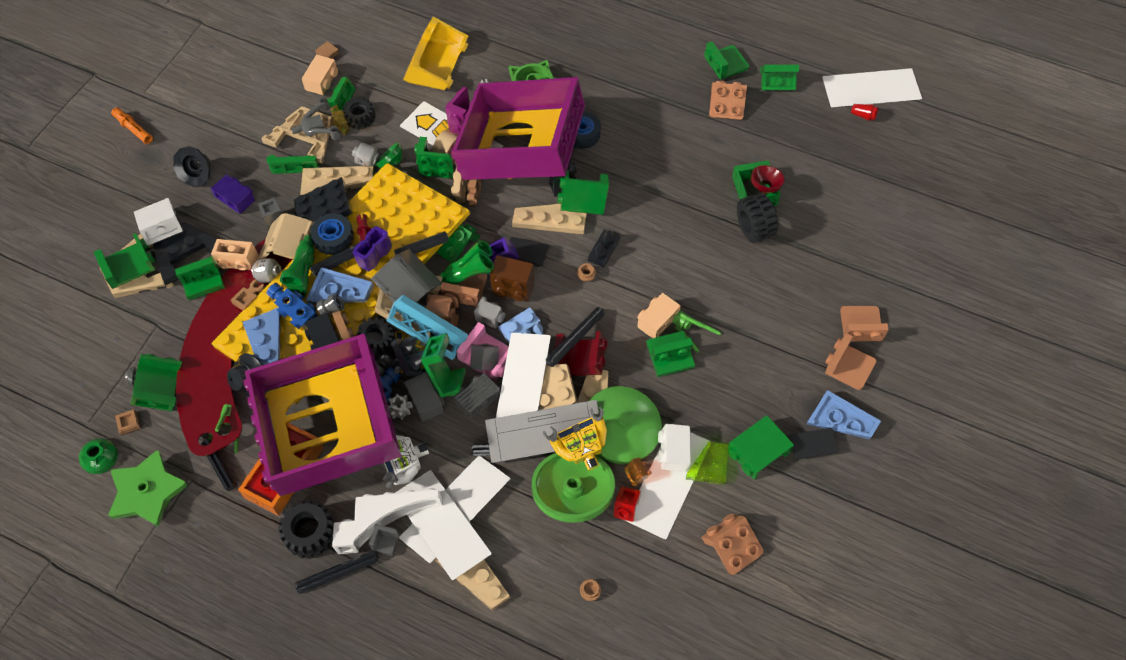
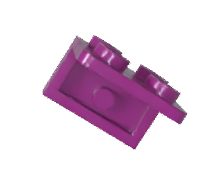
M462 87L445 107L449 132L460 133L461 125L465 120V114L468 112L470 101L467 87Z

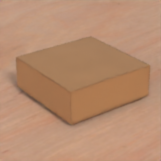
M328 41L315 50L316 55L331 59L339 54V50Z
M135 409L115 415L118 431L121 435L141 429L138 413Z

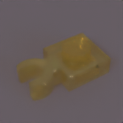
M337 105L331 107L332 125L336 126L343 135H346L350 131L347 121L343 117V111H339Z

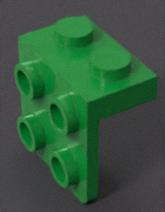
M713 41L706 43L705 59L720 80L748 70V63L734 45L718 50Z
M420 136L414 150L417 157L416 163L419 168V174L426 177L453 178L454 166L452 155L429 152L427 137Z
M462 223L449 237V241L444 243L436 253L449 262L454 263L459 259L469 240L477 241L481 235L476 233L477 229L475 227Z

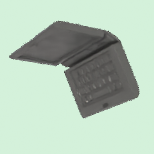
M411 249L394 256L371 278L393 303L402 295L417 303L428 291L442 284Z

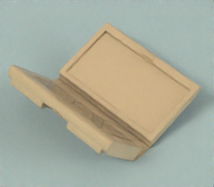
M286 213L281 214L271 224L257 260L265 259L271 251H273V254L294 259L300 241L304 240L306 235L311 236V226L314 222Z

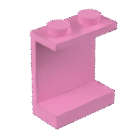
M478 322L468 335L466 341L456 350L457 358L470 367L472 344L487 343L498 346V364L493 370L480 371L474 369L481 374L485 373L491 380L496 382L499 377L502 378L504 376L509 346L488 335L485 326Z

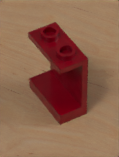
M596 331L595 339L580 340L557 364H567L571 376L602 375L603 367L606 364L604 354L608 348L607 339L604 338L600 331ZM564 333L556 334L554 349L566 338Z

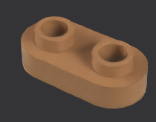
M340 310L332 313L342 340L355 337L352 329L346 326L349 324L346 314H341Z

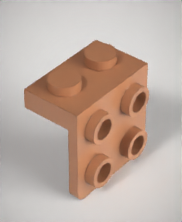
M725 81L713 82L711 85L709 116L735 120L743 119L747 85H743L740 82H733L732 84H726Z
M487 274L471 276L458 285L442 282L440 288L441 295L457 297L460 304L477 307L484 292Z
M877 306L841 307L843 336L845 333L853 336L851 341L884 340L888 332V324L881 323Z
M845 333L843 339L838 338L835 343V353H830L825 362L828 364L825 374L857 390H861L876 363V359L849 346L853 336Z
M737 514L725 516L723 522L706 530L707 533L701 536L705 544L715 548L726 570L731 575L736 574L763 554V548L745 517Z

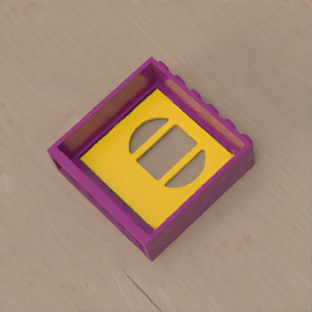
M578 77L478 83L472 102L469 104L468 112L465 114L464 123L461 125L459 136L456 138V144L452 149V158L455 159L457 171L461 174L462 180L565 176L585 108ZM512 123H527L533 127L499 130ZM532 134L528 147L490 148L495 136Z
M365 334L245 371L246 379L244 380V386L250 394V397H247L250 409H253L254 415H251L253 426L257 428L255 440L261 448V452H258L260 462L265 467L262 475L265 483H269L272 491L275 490L279 496L402 457L375 356ZM319 395L330 400L327 403L286 415L290 406L305 396ZM333 409L338 428L337 432L291 446L286 425L288 422ZM339 439L336 447L323 458L303 460L294 455L296 452Z

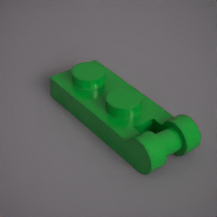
M269 155L266 158L269 169L273 174L302 173L303 168H319L316 156L276 157L275 155Z

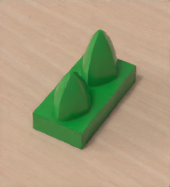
M348 77L341 78L338 85L332 89V97L327 99L330 108H333L337 114H343V105H346V101H350L356 90Z

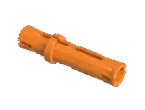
M119 107L112 110V116L120 122L121 126L129 129L144 144L152 142V135L137 124L131 115L126 114Z

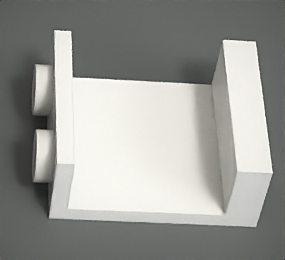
M169 198L134 211L139 231L147 246L183 231L175 216L176 212Z

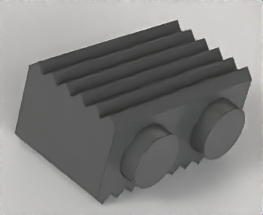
M483 373L481 376H475L466 388H460L459 393L454 396V401L471 420L500 397V389Z

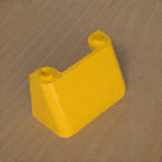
M433 16L419 41L403 80L411 84L440 90L449 89L453 82L451 73L461 51L465 52L468 46L466 42L468 35Z

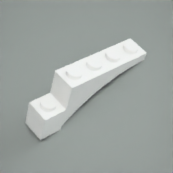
M427 488L424 491L407 490L403 493L386 492L383 495L366 494L363 497H356L355 521L345 519L334 523L332 547L338 554L359 553V548L372 537L376 524L386 526L412 512L442 506V496L438 489Z

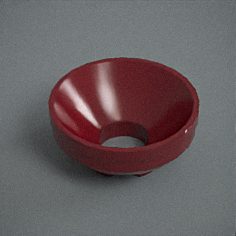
M768 165L756 167L751 175L752 184L764 194L779 191L785 181L784 175L780 170ZM762 183H765V184L769 185L770 187H765V186H762L761 184H762Z

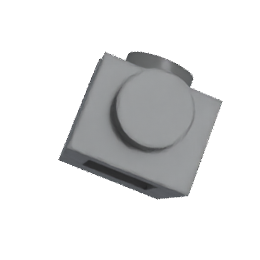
M482 296L474 311L475 320L496 329L498 324L503 322L505 312H502V308L498 304L489 303L486 301V297Z

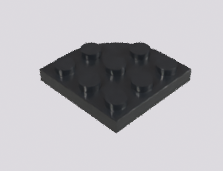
M342 177L293 199L297 215L313 222L319 219L320 216L328 213L342 214L344 217L353 214L346 184Z

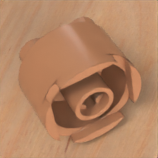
M428 294L426 309L457 327L459 314H456V308H459L458 298Z

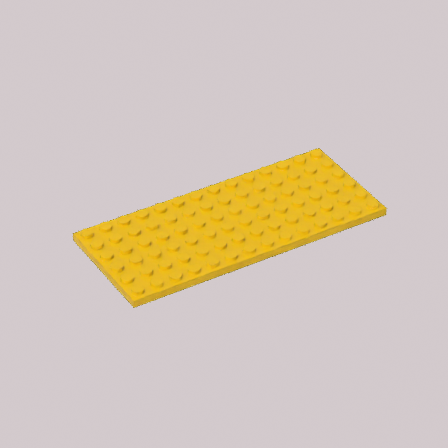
M385 164L350 200L353 214L347 216L354 232V240L351 246L360 243V238L357 234L358 224L356 217L361 215V220H363L362 214H366L369 218L368 221L371 229L378 226L388 232L392 243L391 250L384 257L380 258L378 265L369 272L358 266L355 258L330 269L371 281L374 284L367 302L344 303V310L341 311V314L345 313L349 320V324L346 325L347 328H351L355 336H357L358 328L362 321H368V318H372V321H374V318L379 315L375 312L380 288L371 278L395 256L394 250L443 231L447 233L449 238L470 215L469 210L390 164ZM443 244L415 255L425 264ZM315 245L313 246L315 251L313 265L333 256L332 254L326 255L315 248ZM293 260L282 271L286 270ZM310 269L308 273L307 294L302 299L305 304H307L306 299L317 277L313 276ZM282 271L212 342L216 349L233 361L237 362L238 357L244 353L254 355L243 322L278 308L274 303L276 299L273 300L266 292L274 283L282 286L283 291L286 290L287 286L280 282ZM317 309L316 314L320 316L321 314ZM282 315L280 317V360L310 351V346L313 345L312 340L308 341L305 330L302 327L298 330L290 323L292 318L288 315L286 318ZM331 316L329 318L332 321L339 341H342V337L339 333L334 317ZM300 398L294 404L297 405L303 398Z

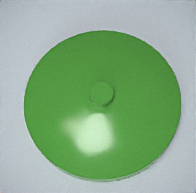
M623 386L609 387L595 394L590 401L597 400L599 412V406L602 407L607 429L606 443L601 448L602 453L597 456L608 462L623 465L639 462L650 455L658 444V434L662 430L660 414L654 403L640 391Z
M554 453L545 458L534 471L532 477L533 498L537 506L545 514L556 520L571 523L591 520L603 513L612 502L615 492L613 472L608 464L598 456L595 457L599 466L588 471L584 461L575 464L574 461L568 462Z

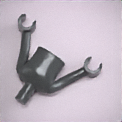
M325 97L319 98V103L303 116L301 125L291 128L293 135L304 132L307 136L317 133H329L333 140H338L341 137L336 126H331L329 129L324 128L320 114L312 116L319 109L323 111L329 110L330 106Z

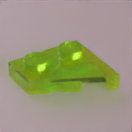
M708 441L687 472L685 479L725 485L729 444Z

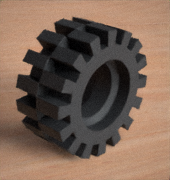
M355 97L356 100L351 98L350 103L346 101V105H343L345 122L353 129L355 126L357 129H360V127L365 129V125L369 127L375 119L372 102H369L367 98L364 99V97H361V99ZM357 111H365L361 115H353Z
M375 317L374 321H372V318H368V321H362L357 332V336L365 334L375 355H379V351L381 354H384L385 350H389L394 335L393 328L389 327L390 323L384 324L385 320L381 319V321H378V317ZM370 332H377L382 335V339L374 341L369 339L367 335Z

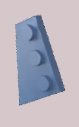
M321 267L306 302L317 304L318 301L327 299L333 293H337L344 303L367 302L374 284L371 281Z
M278 308L243 322L253 353L263 365L280 360L281 314L277 311Z
M827 390L806 425L823 429L832 428L836 432L870 439L881 421Z

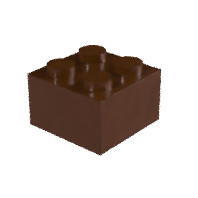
M497 255L493 264L494 269L490 272L492 294L499 297L513 298L516 301L528 302L534 286L533 264Z

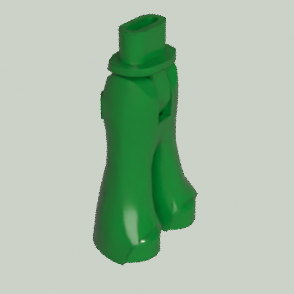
M306 235L304 240L300 241L293 262L286 270L282 271L280 277L282 284L286 285L292 293L296 290L303 298L307 294L309 269L315 259L314 243L309 235Z
M479 240L461 259L449 264L445 271L441 273V283L458 285L471 276L489 274L494 269V265L489 258L493 254L489 244Z

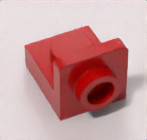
M621 486L615 500L614 517L633 522L641 491Z

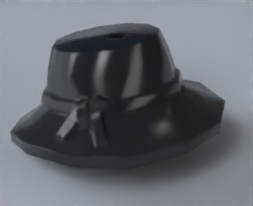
M191 146L182 147L176 152L173 158V168L176 176L187 185L198 187L203 186L209 180L211 163L205 154Z
M249 353L240 355L237 362L234 363V366L227 373L229 386L233 390L243 391L246 396L250 397L249 391L244 386V380L246 379L245 371L263 366V363L255 355Z

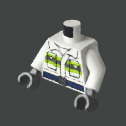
M396 435L402 457L384 462L387 473L382 480L389 481L386 485L388 489L392 488L394 484L410 483L421 468L418 458L429 454L425 442L413 447L410 437Z

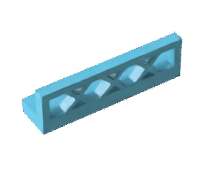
M402 295L393 303L386 320L424 344L428 342V332L433 333L435 336L447 333L450 338L449 344L453 345L451 352L446 349L444 356L451 360L455 358L459 345L465 342L468 337L467 333L405 295ZM395 313H400L404 321L400 322L399 320L395 319ZM411 323L418 324L420 331H415Z

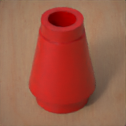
M853 104L851 114L868 121H875L878 113V107L875 104Z

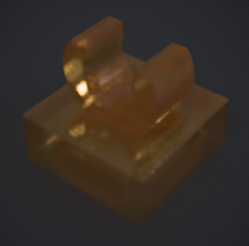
M640 458L632 459L624 469L633 487L640 485L652 474L651 471L647 472L645 469L647 462H642Z

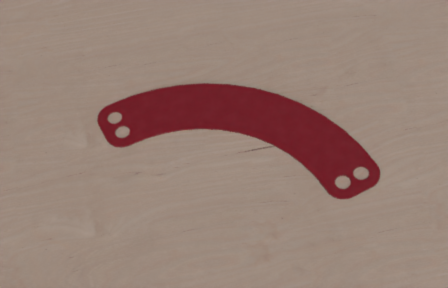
M265 239L254 246L258 254H260ZM273 251L265 258L275 259L281 266V270L293 260L273 254ZM228 269L222 276L225 288L209 293L192 320L183 343L179 361H182L179 371H177L176 380L177 409L187 445L190 451L197 456H208L233 443L242 432V422L235 407L232 388L227 381V373L231 369L232 359L216 349L212 342L243 311L233 305L231 299L243 287L248 289L250 283L256 280L252 275V270ZM258 282L259 286L263 284L265 288L269 285V283ZM229 404L232 405L230 416H226L223 423H229L232 428L229 434L221 436L215 431V428L221 417L224 405ZM205 433H211L213 435L212 442L207 446L200 445V436Z

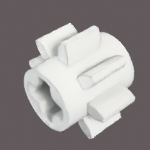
M396 394V397L389 399L391 405L388 408L389 412H392L393 419L398 417L403 420V417L406 415H411L408 408H412V403L408 402L406 395L402 397Z

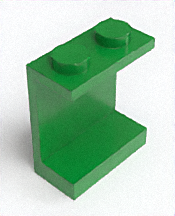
M567 170L566 175L560 177V188H562L561 193L558 192L557 196L560 210L603 215L609 188L608 174H601L600 181L570 179Z
M137 233L133 234L136 244L107 257L101 249L93 252L105 280L112 289L155 270L152 264L155 260L150 252H146V249L149 247L144 238L140 239Z
M447 333L430 337L421 357V362L440 397L454 396L459 393L466 373L465 367L450 371L443 358L450 340Z
M141 354L137 365L130 405L172 412L176 401L174 396L177 371H179L182 361H177L174 358H160L153 354Z
M766 415L730 441L728 453L733 460H737L740 463L744 473L755 480L759 472L782 455L786 457L790 454L794 444Z

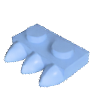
M531 308L526 309L499 326V331L508 343H510L511 333L532 334V331L535 334H543L541 321Z

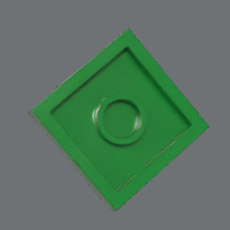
M799 65L761 66V90H796V75L799 72Z
M212 256L175 269L176 276L183 284L189 301L225 288L219 266Z
M684 331L646 341L657 378L695 368L691 355L693 343L691 338L686 339Z

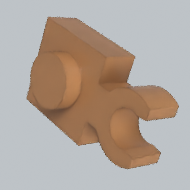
M481 179L467 181V189L469 191L467 201H470L469 206H477L482 188Z
M253 280L248 289L243 287L231 299L232 304L241 310H245L255 300L257 295L265 289V286L263 284L259 286L257 280Z

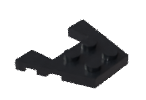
M183 222L180 224L182 232L153 243L164 285L166 286L179 279L176 276L173 264L203 248H206L211 254L217 239Z

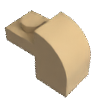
M444 130L436 138L431 152L452 155V149L456 144V138L459 134Z

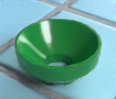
M397 142L377 160L375 165L380 169L385 164L395 167L403 159V149L400 143Z
M96 438L87 442L82 447L78 458L79 463L86 472L101 474L114 466L118 458V451L111 441L104 438ZM94 447H98L100 449L99 453L94 457H90L89 451Z

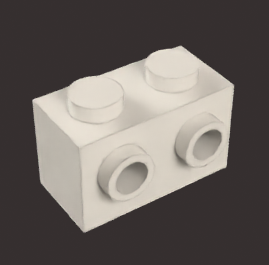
M665 424L658 434V442L661 443L658 461L661 462V469L686 471L691 465L690 426Z

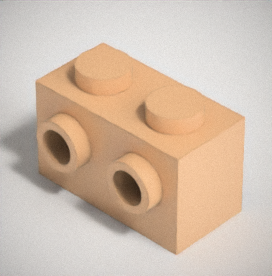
M320 55L315 56L302 77L306 91L324 95L326 90L329 89L331 81L338 73L335 60Z
M222 239L216 240L211 253L219 267L224 269L236 268L239 270H252L259 256L252 242Z
M662 293L658 298L655 297L646 310L643 309L639 313L637 327L651 338L659 337L673 322L674 317L680 311V305Z

